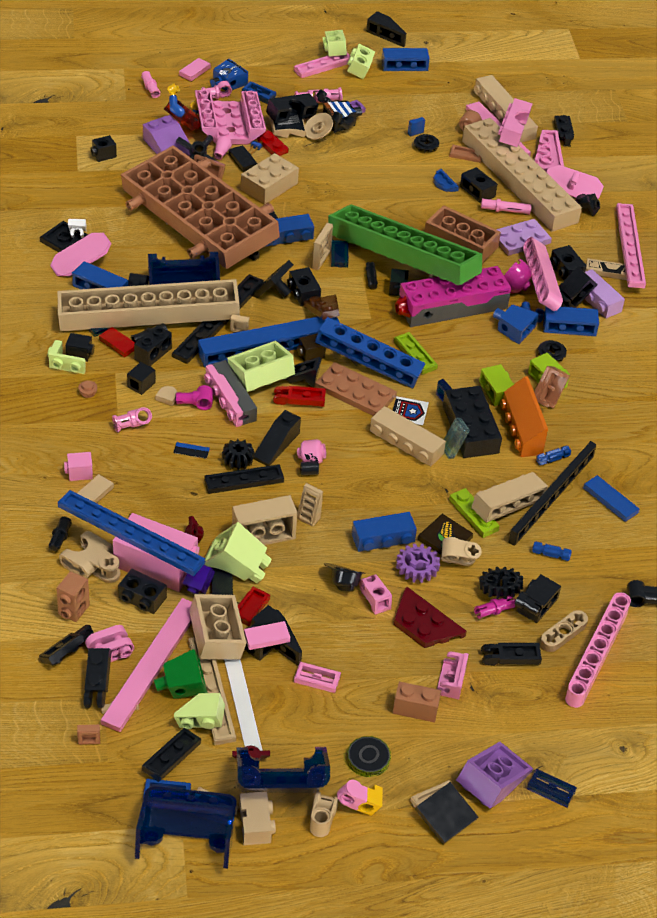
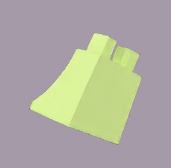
M237 522L213 540L205 556L204 565L227 571L244 581L250 578L255 583H258L265 576V572L259 567L265 569L272 559L265 554L267 547Z

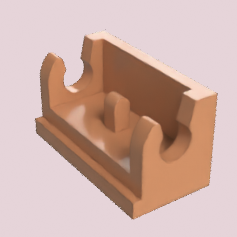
M547 366L534 391L538 403L554 408L570 375L554 366Z

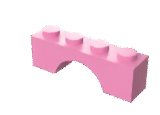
M514 98L513 104L509 103L498 135H501L499 142L518 147L524 129L522 124L527 123L532 103Z

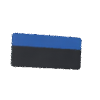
M177 442L174 453L207 458L210 448Z

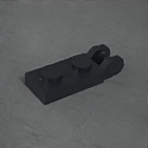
M539 643L485 644L481 647L482 654H484L482 661L485 665L495 666L498 663L541 665L542 657Z
M110 648L88 649L84 689L85 708L91 707L93 692H98V708H103L105 705L112 653Z

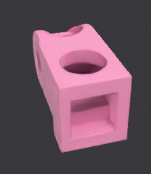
M372 575L360 579V590L371 604L373 613L376 615L390 610L392 594L377 575Z

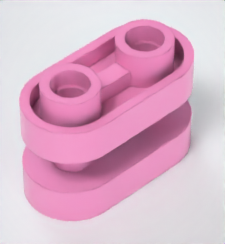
M115 625L95 632L88 636L85 641L88 649L110 648L112 650L111 662L129 657L134 650V645L131 639L127 637L128 634L122 625Z

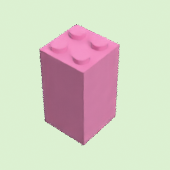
M134 513L128 518L134 523L196 554L199 553L198 537ZM118 537L113 539V555L119 559V569L129 572L132 568L166 584L167 588L180 592L184 586L183 581L187 574L186 572Z

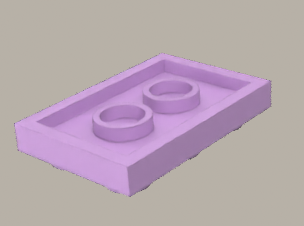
M535 219L496 229L501 232L499 246L508 256L523 252V245L529 237L535 238L544 245L550 244L552 239Z

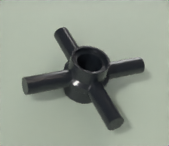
M208 135L203 142L196 141L193 145L181 137L177 138L176 142L189 150V157L193 160L194 156L198 154L217 161L209 156L206 151L207 146L213 140L211 135Z

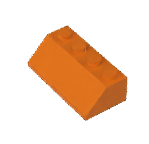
M525 376L504 391L503 399L500 400V407L505 412L506 423H509L510 435L515 440V449L519 451L521 457H530L543 453L548 427L528 376Z

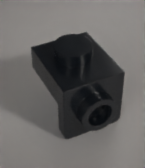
M595 193L580 194L575 199L582 209L589 208L592 216L596 215L600 209V201Z

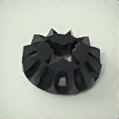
M422 134L414 139V144L418 151L423 150L424 153L426 151L432 152V150L436 151L439 147V140L433 135Z
M548 340L539 345L538 354L548 353L556 361H562L566 357L567 350L560 342Z

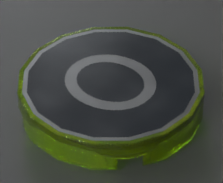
M363 736L355 739L350 744L347 750V760L350 768L358 775L371 777V775L377 774L378 776L388 769L391 761V751L388 745L381 739L373 736Z

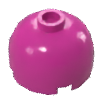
M519 259V264L515 262L504 275L511 287L510 293L513 294L519 293L522 290L526 291L531 286L532 271L522 259Z

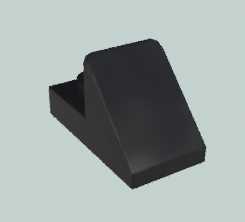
M317 357L294 365L295 375L289 376L287 378L288 382L292 384L305 379L314 388L322 359Z

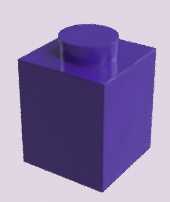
M203 565L194 576L187 573L183 584L188 587L187 591L193 594H199V592L206 594L215 571L211 567Z

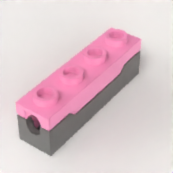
M227 360L207 365L206 374H204L205 382L213 389V395L219 399L221 408L226 410L228 419L233 421L236 427L257 421V407Z

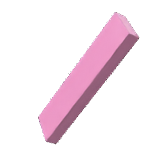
M347 53V55L325 56L295 65L294 71L301 78L347 65L350 55Z

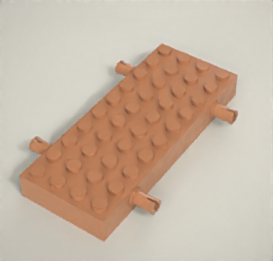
M173 145L121 174L123 190L133 197L125 202L128 210L133 211V209L140 205H144L195 245L187 249V253L192 259L202 253H206L227 269L280 237L278 221L269 215L274 212L272 204L267 202L260 208L208 171L206 168L211 166V162L207 157L196 162Z

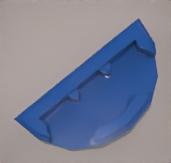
M442 169L436 171L434 184L437 188L446 192H456L459 190V186Z

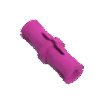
M510 595L507 596V599H491L489 603L475 606V615H477L478 619L492 614L498 615L501 611L515 608V599Z

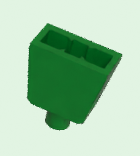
M195 649L165 662L163 665L165 676L154 679L158 692L169 689L175 699L195 696L199 693H208L201 662Z

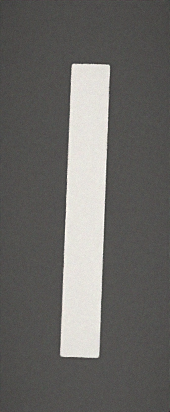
M224 659L245 747L250 745L256 746L262 751L241 660Z

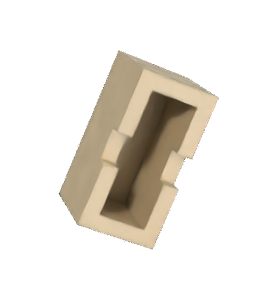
M267 791L241 793L239 809L241 822H243V844L271 843L272 834L276 833L275 820H270V814H273L272 800H268Z

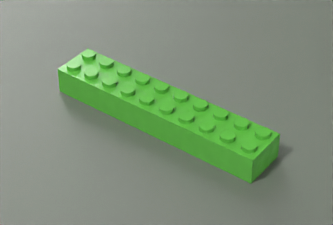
M352 204L328 215V223L333 224L332 235L336 236V238L359 245L361 248L369 249L374 253L397 260L415 269H420L440 279L448 280L455 285H462L464 282L482 273V253Z

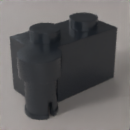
M579 266L559 285L563 298L561 307L569 306L576 308L598 285Z
M540 574L536 580L533 579L529 583L525 592L522 591L515 601L516 611L533 622L538 623L558 600L561 585Z

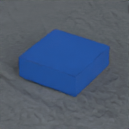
M423 117L409 120L408 134L410 137L424 133L425 119Z

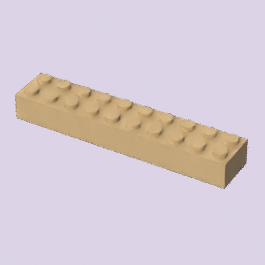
M488 118L464 126L462 142L468 148L474 149L475 154L478 157L479 155L481 156V161L524 204H531V211L551 232L579 223L582 207L519 145L515 147L499 142L501 135H498L500 126L495 121Z
M236 279L57 291L60 331L230 320L232 314L240 315Z

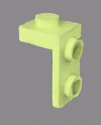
M55 340L53 346L49 347V368L85 374V359L64 355L62 341Z

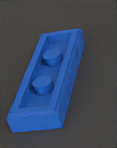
M598 475L584 484L583 488L623 521L626 522L639 513V508Z

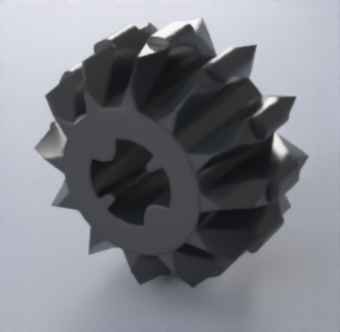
M239 439L236 441L230 440L229 444L224 445L222 452L225 466H230V469L237 468L238 470L240 468L246 469L248 465H252L255 455L252 444L247 443L246 440L239 441Z

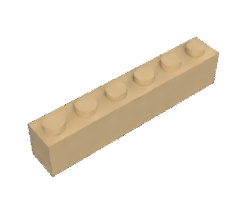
M493 75L476 78L474 92L502 123L509 103L513 104L514 99ZM528 117L527 123L522 124L524 129L520 139L521 143L536 139L538 126Z

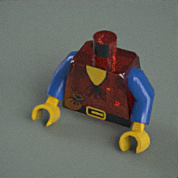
M175 83L168 86L167 90L171 96H169V102L164 110L190 130L198 129L201 123L196 100L190 103L191 108L179 101L175 93L180 91L179 86H175Z

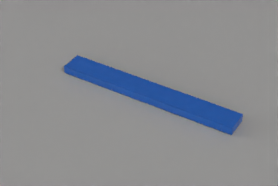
M71 490L58 501L59 508L192 576L205 564L204 557Z

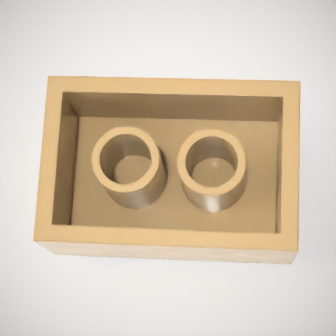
M274 153L241 174V190L265 205L298 184L299 167Z
M291 495L233 506L232 525L239 522L262 544L268 545L296 539L297 510Z
M195 594L189 612L199 658L241 659L246 646V639L235 595Z

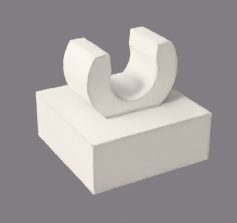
M68 219V227L72 238H74L76 231L80 232L81 238L84 237V232H87L86 219Z

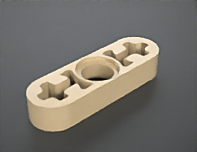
M579 610L571 612L543 633L540 642L541 648L547 652L558 650L586 628L588 622L587 614ZM565 628L570 633L562 634L559 629Z

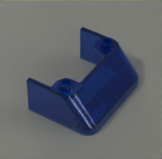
M158 786L148 788L144 794L136 827L135 859L140 858L143 844L156 845L163 840L164 834L209 839V847L213 851L224 853L223 868L228 869L236 814V798L224 793Z

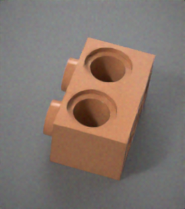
M70 571L56 588L58 614L65 619L77 622L90 606L89 584L87 578Z

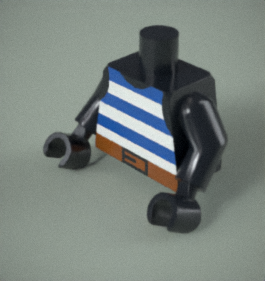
M321 89L316 94L318 101L323 102V113H327L332 117V130L334 133L345 129L349 130L356 125V117L362 115L360 106L353 108L349 101H332L326 97L327 93Z

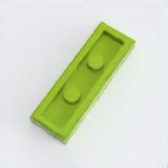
M410 332L394 337V343L403 353L425 363L422 375L437 370L438 364Z

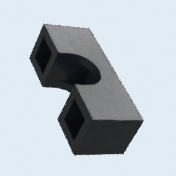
M310 93L270 98L266 112L274 123L288 121L291 112L298 114L301 119H306L316 115L319 104Z

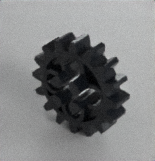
M496 567L495 570L489 568L488 572L483 571L482 576L479 577L480 590H483V594L488 593V597L496 596V599L500 597L507 599V596L515 597V593L520 594L521 590H523V576H520L519 571L514 572L513 568L507 570L506 567H503V569Z

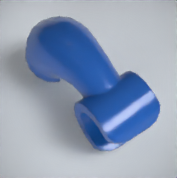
M522 302V308L531 310L529 302ZM538 308L535 312L538 313L537 322L540 323L543 320L544 310Z

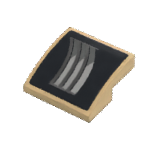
M291 112L288 121L274 123L269 116L274 135L288 138L289 134L305 137L307 132L304 120L298 114Z

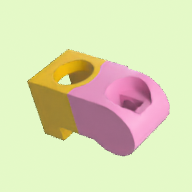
M349 780L337 791V798L343 805L370 816L382 807L383 787L374 785L368 788L362 786L356 780Z

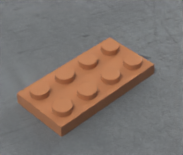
M336 362L315 382V388H325L327 394L372 416L384 406L388 407L397 395V391Z

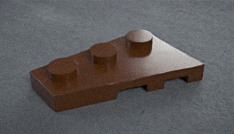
M336 294L321 298L318 296L310 297L309 300L304 301L305 309L323 320L327 317L340 316Z

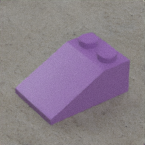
M171 115L143 124V140L156 154L174 145L186 155H190L188 149L176 142L178 137L183 138L187 142L189 140L180 124Z
M498 742L467 760L456 781L466 791L471 792L483 805L491 809L508 796L533 771V768L503 743Z

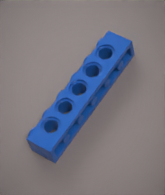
M329 317L326 318L319 329L315 341L411 388L415 387L425 366L424 362Z

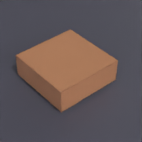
M100 724L77 725L78 744H100Z

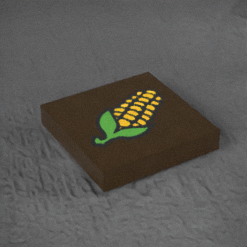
M441 514L418 535V540L442 555V540L444 538L455 537L460 540L470 541L473 538V533L444 514Z

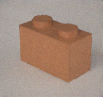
M399 681L393 714L435 722L441 690Z

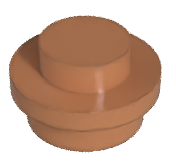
M84 381L79 384V392L83 397H93L97 392V384L93 381Z

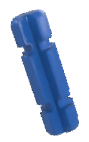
M566 445L545 452V454H538L536 462L539 465H544L547 462L550 463L562 459V456L563 458L571 455V449Z
M535 541L532 552L536 554L541 552L545 556L557 559L562 557V560L569 561L572 550L567 548L562 550L561 547L550 544L542 545L541 542Z

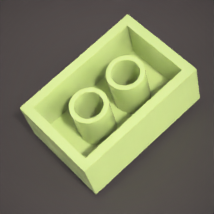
M277 341L227 358L228 364L247 392L295 375L293 355Z

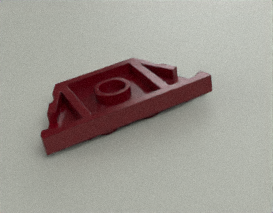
M408 587L405 588L394 619V625L424 648L438 643L449 642L450 638L459 636L462 639L466 637L467 631L413 590Z

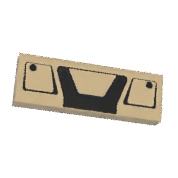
M587 258L586 271L593 269L599 276L627 280L624 264Z

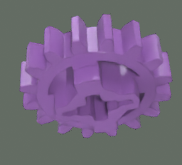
M413 543L412 548L406 545L405 550H400V554L397 555L396 569H399L400 575L405 574L406 580L412 578V582H415L416 579H419L423 583L425 578L430 581L431 576L436 577L440 567V557H436V551L431 552V547L426 549L424 544L417 547Z

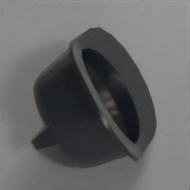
M324 563L325 566L332 569V582L341 591H353L354 587L358 586L362 574H366L340 565Z

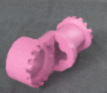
M222 81L212 88H201V90H211L212 98L215 99L228 97L232 92V88L227 81ZM222 87H228L226 91H220Z
M145 407L128 411L124 415L112 416L116 432L130 426L134 428L147 424L152 419L151 411ZM140 411L147 413L146 421L139 420L138 413Z

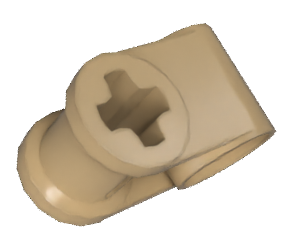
M447 537L442 540L441 559L444 562L470 566L475 562V559L481 556V547L475 542L464 541L455 537Z
M316 792L310 821V832L314 836L324 837L330 832L339 802L337 796L333 798L321 795V792Z

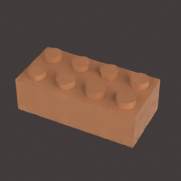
M444 205L425 224L426 233L482 253V263L499 247L500 231Z

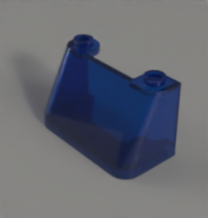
M209 252V257L207 258L200 256V259L165 260V257H162L161 260L157 258V254H148L149 285L220 280L218 252Z
M236 747V784L243 793L266 791L267 793H316L323 790L329 782L330 762L326 747H315L314 754L310 758H304V768L259 769V758L251 757L248 747Z

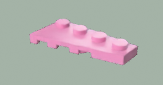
M542 130L535 162L545 172H547L549 167L564 166L558 130Z

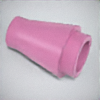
M221 136L217 139L214 158L221 160L232 147L230 138Z

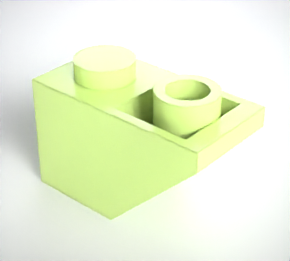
M199 693L176 711L174 718L179 728L212 729L214 727H222L225 703L220 693Z

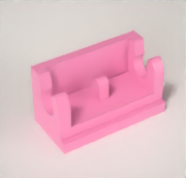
M447 653V657L450 658H444L437 688L441 690L440 696L459 700L469 654Z

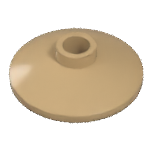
M319 113L311 117L305 124L306 137L311 140H317L326 136L333 127L332 117L327 113Z

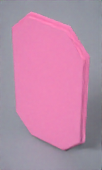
M561 165L549 167L546 172L572 197L576 198L580 194L595 193L597 199L600 198L604 186L597 177Z
M91 233L57 253L50 266L57 276H71L72 272L84 261L91 264L106 255L111 242L104 233Z

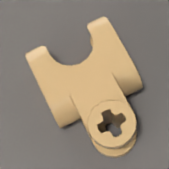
M85 531L81 535L83 551L75 552L65 549L59 555L63 567L85 578L93 574L106 583L116 582L120 578L119 559L113 555L112 545L90 531Z

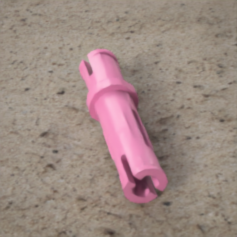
M482 198L481 209L495 210V212L507 211L530 214L531 204Z

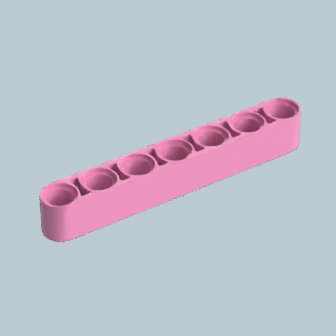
M529 237L523 245L527 264L532 271L531 277L538 300L552 311H557L562 305L563 298L546 246L535 238Z
M621 592L616 593L612 597L569 683L565 697L566 703L569 706L576 708L584 704L627 616L631 599L627 594Z

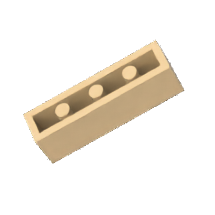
M384 406L371 418L370 432L419 459L421 462L432 466L444 455L445 440Z
M531 472L513 480H508L500 485H495L487 490L479 491L474 496L471 508L485 522H489L534 504L547 490L548 485L534 472Z

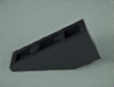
M376 11L367 19L366 32L405 47L407 33L391 17Z
M284 410L272 424L256 450L253 459L266 466H270L300 434L301 417Z
M267 605L252 619L251 626L255 622L262 626L285 621L291 637L290 642L274 645V649L299 666L302 659V650L289 624L279 610Z

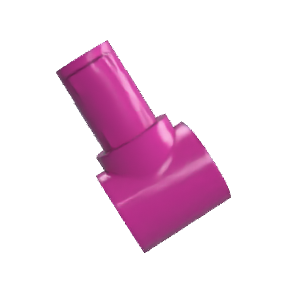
M203 385L193 392H176V404H193L198 409L208 410L213 404V389L210 386Z

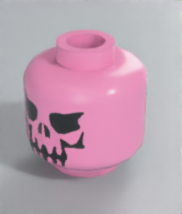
M319 439L304 440L301 446L297 448L298 458L302 459V462L318 461V464H320L326 458V446Z

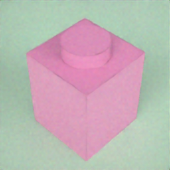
M91 452L67 454L68 462H64L65 473H69V481L93 479Z

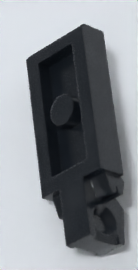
M554 116L555 129L558 130L559 139L563 140L564 147H571L570 144L571 140L574 139V131L570 116Z
M85 625L75 633L65 636L40 654V661L50 665L60 663L63 660L62 657L78 650L79 645L94 633L91 626Z

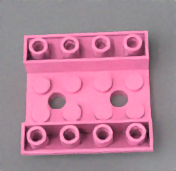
M195 90L202 131L207 136L211 135L215 143L221 136H226L230 138L231 144L248 145L266 132L257 92L242 91L240 102L213 101L211 90Z

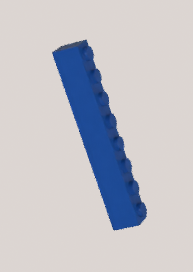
M313 317L198 340V354L205 368L207 365L227 360L228 357L273 341H277L288 351L295 350L299 345V338L317 334L326 319ZM337 317L331 318V319H333V320L339 322V320H338Z

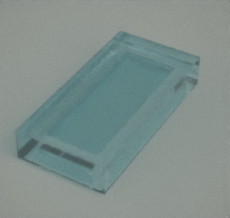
M455 418L444 438L446 441L444 452L449 459H454L470 431L462 418Z

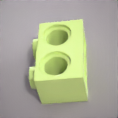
M343 30L325 31V37H322L325 52H328L329 57L347 55L346 39Z
M358 44L357 48H353L347 62V65H349L347 71L364 79L371 66L375 51Z

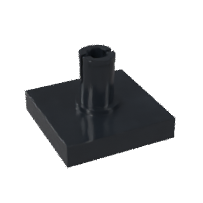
M288 260L272 273L253 294L259 298L268 289L274 287L285 298L292 290L281 280V277L294 264Z

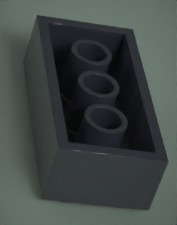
M481 386L445 390L443 408L463 458L499 454L502 436Z

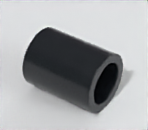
M318 461L300 462L301 476L319 475Z

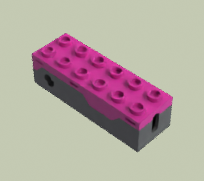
M498 266L483 268L482 273L464 282L462 285H455L453 282L440 279L439 277L401 283L399 298L395 303V310L398 315L405 316L410 327L494 312L497 308L505 310L508 309L511 287Z

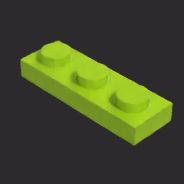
M466 488L450 495L449 501L482 538L499 531L500 526L495 520L485 522L471 508L474 497Z

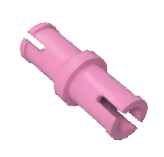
M144 71L141 74V78L145 83V88L149 90L153 98L159 97L161 92L157 87L156 80L152 78L149 71Z

